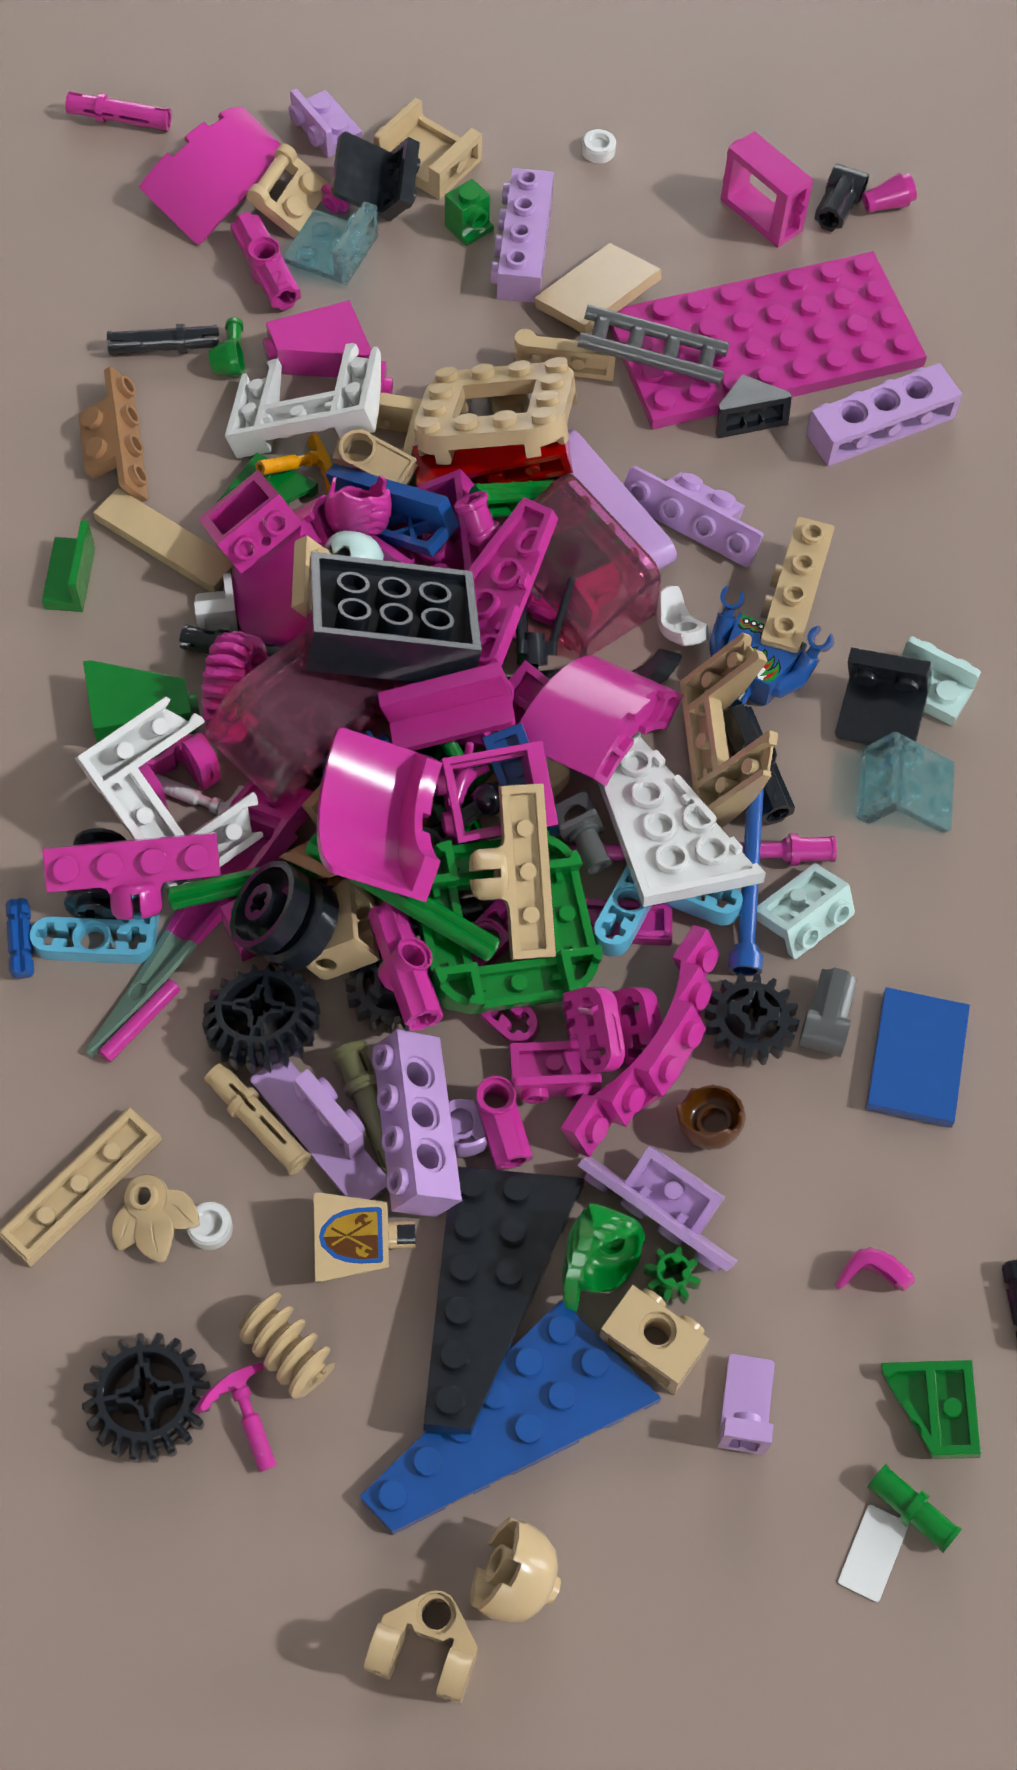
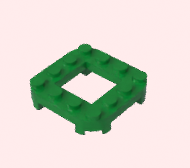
M547 830L555 957H543L478 967L477 962H472L470 951L417 921L420 940L432 952L433 960L427 970L436 996L445 1009L466 1014H479L561 1002L563 993L588 986L596 975L599 963L602 961V945H596L579 874V869L583 863L577 850L572 852L565 843L550 836ZM502 839L452 845V841L447 840L437 844L433 850L441 862L428 897L463 917L458 891L471 889L470 880L494 878L493 870L469 871L470 856L477 849L500 846Z

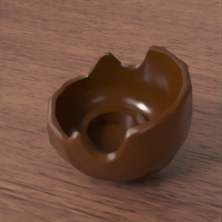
M713 1084L698 1089L691 1088L683 1102L677 1103L676 1107L683 1135L694 1146L706 1150L721 1149L731 1144L741 1133L746 1121L742 1101L729 1088Z

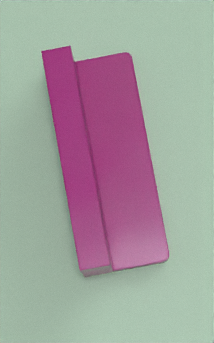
M500 662L378 692L380 708L390 724L392 744L412 751L515 725L510 686Z

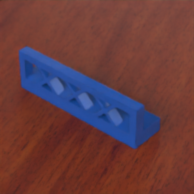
M333 464L325 473L330 485L333 477H336L335 492L345 486H354L369 491L371 485L376 484L378 476L338 464ZM386 479V490H390L392 502L391 517L389 518L386 530H383L381 534L376 536L388 544L433 557L460 526L448 497ZM402 522L409 525L395 531H391L388 528ZM435 531L427 542L417 539L418 535Z

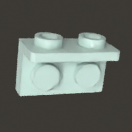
M910 636L901 656L931 661L932 682L924 712L953 726L972 695L981 671L973 667L966 660L957 659L937 649L930 642L921 641Z
M814 863L757 906V921L785 940L788 955L797 959L854 915L855 909L850 885Z

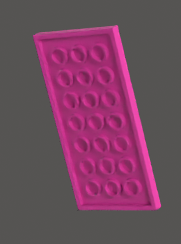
M874 251L629 305L618 311L622 314L729 342L726 357L715 354L713 368L724 370L720 385L622 359L652 430L718 415L719 404L742 374L789 391L791 396L795 397L924 367L927 359ZM609 326L614 341L624 344L628 343L630 331ZM644 335L642 349L663 354L665 341ZM680 345L677 358L699 363L701 350Z

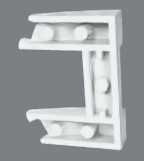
M355 343L345 344L335 391L280 401L282 365L278 358L267 362L269 370L267 377L263 379L258 378L250 381L246 373L242 374L225 433V438L236 458L253 456L256 453H269L272 449L273 440L276 438H289L293 435L313 431L320 432L335 427L340 439L347 432L355 429H362L369 433L375 432L381 390V353L378 347L374 346L368 359L357 357L359 349Z
M167 697L74 758L98 793L103 795L134 840L185 835L138 769L205 722L196 713H193L190 720L187 721L167 710L166 706L171 700ZM251 792L190 833H217L220 867L263 837V832H251L248 806L258 805V799L254 792ZM205 877L172 880L163 883V885L168 889L172 886L203 880Z

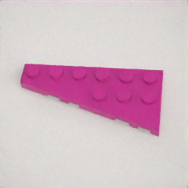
M525 497L519 502L467 570L473 571L482 647L478 667L500 662L502 667L558 521V517L553 509ZM390 679L382 681L388 690L417 683Z

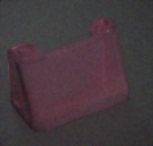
M567 473L553 481L533 500L553 509L558 517L533 587L558 612L567 580L570 576L575 577L576 581L559 638L568 650H574L581 658L593 655L656 615L661 574L651 556L573 474Z

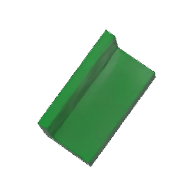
M80 521L77 538H54L42 596V604L46 610L83 612L95 553L89 521Z

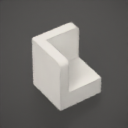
M231 573L223 574L224 591L198 593L195 595V615L197 626L201 629L210 631L224 629L229 630L230 633L239 631Z

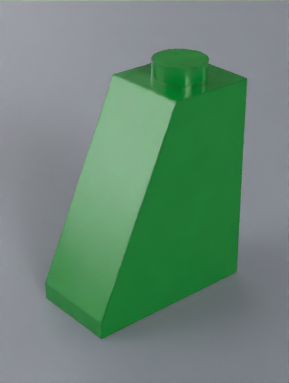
M94 660L83 661L92 725L97 743L165 697L171 699L166 709L189 721L193 713L200 716L196 693L188 694L185 678ZM195 729L188 734H195Z

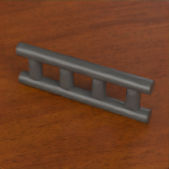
M587 304L584 319L594 321L592 335L581 332L577 347L717 385L721 384L724 370L713 368L715 354L726 357L729 342ZM612 326L630 331L628 343L624 344L606 339L608 327ZM644 335L664 340L663 354L642 349ZM682 345L701 350L699 363L677 358L679 346Z

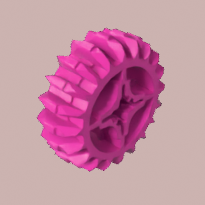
M233 631L232 633L224 632L222 635L217 636L214 644L209 648L210 655L205 659L206 668L205 672L202 673L204 679L201 686L203 690L201 704L204 707L202 716L206 720L205 725L207 730L211 732L212 737L240 742V740L243 741L249 732L254 730L252 723L249 722L250 719H257L252 713L254 707L265 708L264 699L265 696L268 697V690L271 686L269 684V675L271 673L268 669L269 657L266 655L267 649L260 637L239 631Z

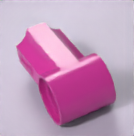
M490 1076L484 1079L478 1086L475 1104L495 1169L509 1170L520 1167L524 1163L531 1161L533 1155L516 1104V1090L513 1084L504 1077ZM496 1094L504 1098L507 1104L501 1108L494 1109L489 1107L484 1102V1099L489 1095Z

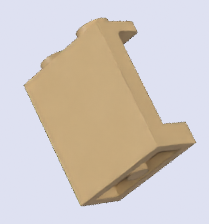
M414 98L407 106L402 107L394 118L385 126H381L376 131L373 139L375 145L389 152L407 137L420 142L418 158H420L421 163L416 174L415 186L439 200L482 161V133L470 128L462 137H459L423 115L422 100Z

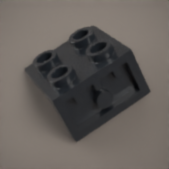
M851 647L847 661L849 680L835 730V737L840 740L913 753L932 682L931 661Z

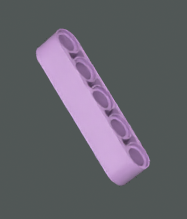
M568 430L573 473L552 478L554 480H561L563 486L572 494L571 500L589 521L603 515L608 517L628 547L626 565L638 578L645 579L674 563L677 559V553L668 535L576 430Z

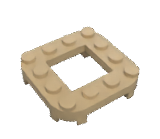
M555 357L544 363L532 364L521 360L515 361L508 366L493 367L491 364H480L472 369L459 371L454 367L441 368L435 372L436 379L427 386L413 423L419 456L425 454L435 455L436 464H451L454 452L458 449L524 444L526 458L542 456L541 446L553 442L566 444L569 439L567 422L572 404L578 403L574 372L568 366L567 359L563 357ZM532 393L528 410L524 413H515L512 410L499 411L489 416H477L476 414L468 413L472 398Z

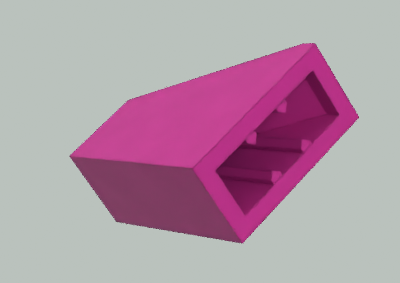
M350 300L266 322L267 338L262 339L268 361L278 358L282 365L281 374L338 378L345 344L355 343L359 349L357 357L369 359L371 347Z

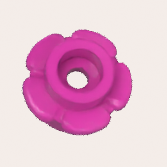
M331 183L328 186H322L321 191L325 194L322 197L324 206L332 213H338L339 211L347 213L350 203L333 196L331 193Z

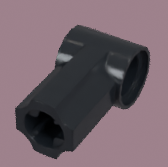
M839 163L834 165L826 185L825 194L816 209L814 217L822 229L833 232L835 229L843 228L854 204L859 205L862 200V193L866 190L869 174Z

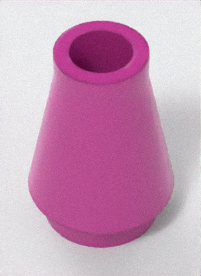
M898 172L871 190L862 193V200L867 213L909 207L910 202L917 199L916 186L910 173L902 175Z

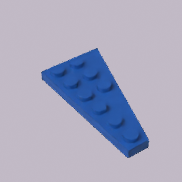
M561 1299L509 1350L494 1380L492 1390L472 1434L426 1431L360 1495V1500L394 1535L444 1510L445 1507L490 1487L491 1484L511 1474L514 1475L579 1443L581 1439L605 1427L609 1428L621 1422L624 1418L659 1403L661 1397L573 1310L565 1308V1303Z

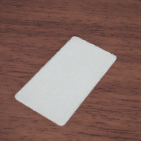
M868 1505L838 1583L874 1602H879L909 1524L905 1526L898 1520V1517L873 1505Z

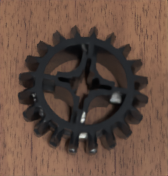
M270 963L265 970L260 971L252 964L250 972L245 974L236 969L235 979L233 980L221 978V989L210 990V1002L204 1003V1018L202 1022L204 1034L207 1035L208 1046L212 1049V1052H216L221 1062L230 1061L235 1071L246 1065L247 1070L252 1075L259 1066H264L271 1074L274 1064L281 1063L288 1069L289 1057L293 1056L302 1059L303 1047H313L314 1034L319 1033V1015L321 1012L313 988H311V985H306L305 979L302 978L301 974L292 976V972L284 968L276 972L275 967Z
M158 1332L153 1337L151 1345H147L143 1333H138L135 1338L136 1346L131 1348L125 1339H119L118 1347L121 1353L116 1356L109 1350H103L102 1357L107 1366L103 1368L99 1365H92L90 1368L91 1374L99 1381L88 1382L83 1386L84 1392L94 1397L82 1403V1409L86 1414H95L86 1422L87 1427L91 1432L101 1430L96 1438L101 1447L113 1442L111 1453L117 1458L122 1456L129 1447V1459L133 1463L139 1462L143 1450H147V1455L152 1463L158 1462V1448L165 1447L171 1457L175 1456L177 1449L173 1442L180 1438L184 1444L190 1445L193 1439L187 1428L190 1426L194 1429L202 1430L205 1425L203 1419L194 1412L201 1399L200 1396H203L211 1388L209 1381L200 1380L207 1373L204 1364H193L197 1355L192 1348L180 1353L182 1343L177 1338L171 1340L166 1348H164V1336ZM151 1363L166 1365L174 1369L181 1375L184 1382L173 1384L171 1380L160 1381L155 1379ZM134 1368L135 1372L132 1382L126 1387L116 1389L115 1394L112 1395L121 1377ZM145 1380H147L154 1393L150 1397V1404L148 1405L149 1415L140 1402L144 1398V1390H146ZM183 1399L182 1405L175 1417L160 1428V1417L163 1411L171 1406L178 1405V1400ZM121 1410L123 1414L138 1415L143 1425V1432H132L120 1427L113 1421L111 1412Z

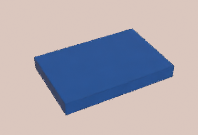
M885 987L881 1002L865 1109L952 1128L955 1123L970 1005Z

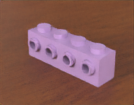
M512 168L510 183L504 182L502 204H507V209L500 208L498 230H503V235L496 234L494 256L500 257L499 262H492L491 283L497 284V299L535 303L534 297L541 292L553 198L554 172Z

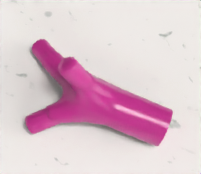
M466 742L463 755L473 753L474 743ZM488 765L454 771L460 809L471 783L478 776L490 771Z

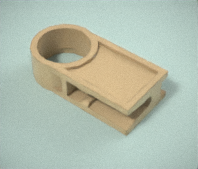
M362 429L347 432L339 443L341 460L345 467L375 476L382 475L385 479L407 485L418 467V464L415 463L417 461L416 458ZM363 440L371 444L372 453L363 461L355 462L349 460L345 455L347 446L354 441Z

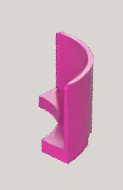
M244 107L229 108L220 112L218 115L219 120L211 126H208L205 122L198 125L185 136L187 144L173 157L167 152L138 186L196 244H202L221 221L246 198L248 190L253 184H258L273 162L276 149L281 145Z
M325 494L293 509L292 511L303 524L241 574L233 564L232 584L234 602L242 632L260 637L262 641L281 646L296 648L305 644L307 618L291 608L294 545L296 540L307 535L325 548L328 539L335 534L328 525L324 508L327 498ZM264 537L261 543L263 545L268 544L270 538Z
M584 656L566 665L550 679L530 704L519 723L524 725L530 743L543 742L546 757L584 774L595 782L607 786L616 768L634 745V739L631 737L637 732L645 735L655 729L667 731L684 695L598 656Z
M338 727L334 733L323 773L317 812V844L320 859L325 869L342 877L426 902L441 860L434 853L430 833L422 831L423 818L427 819L431 815L435 787L443 763L427 755L344 727Z

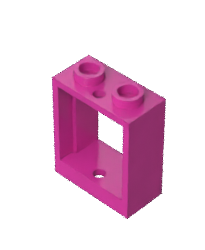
M753 131L742 139L735 140L728 147L720 200L779 248L803 231L813 178L757 132ZM751 174L777 194L775 203L750 183Z
M258 470L198 518L219 548L241 574L303 524L280 494ZM264 537H269V543L263 545L261 543L262 539Z
M542 741L441 759L440 762L443 764L438 776L435 792L437 796L443 795L446 812L441 813V824L445 838L451 837L453 845L502 837L501 825L465 832L453 771L521 759L526 785L544 783L547 828L558 825Z

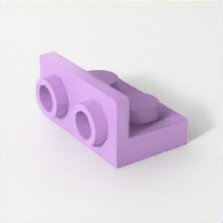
M297 88L290 91L291 105L288 110L293 123L296 126L300 125L307 133L311 144L314 147H319L327 158L336 154L337 139L341 133L346 131L362 138L360 128L326 90L309 98H305Z

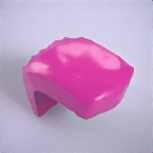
M868 1247L866 1249H859L852 1254L836 1280L835 1288L838 1290L843 1288L863 1268L875 1271L890 1282L896 1290L905 1291L914 1284L915 1277L893 1255Z

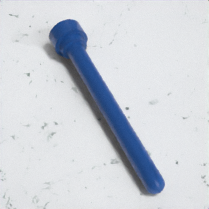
M764 789L746 808L743 854L752 864L758 863L759 866ZM759 884L741 887L743 902L740 911L738 944L734 945V951L729 953L728 971L735 975L742 973L744 976H754L755 973H762L763 954L759 952V946L755 944Z

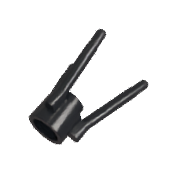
M570 576L567 580L549 641H545V633L528 632L525 604L515 630L517 665H521L526 660L531 665L547 666L548 656H557V642L576 581L575 577Z

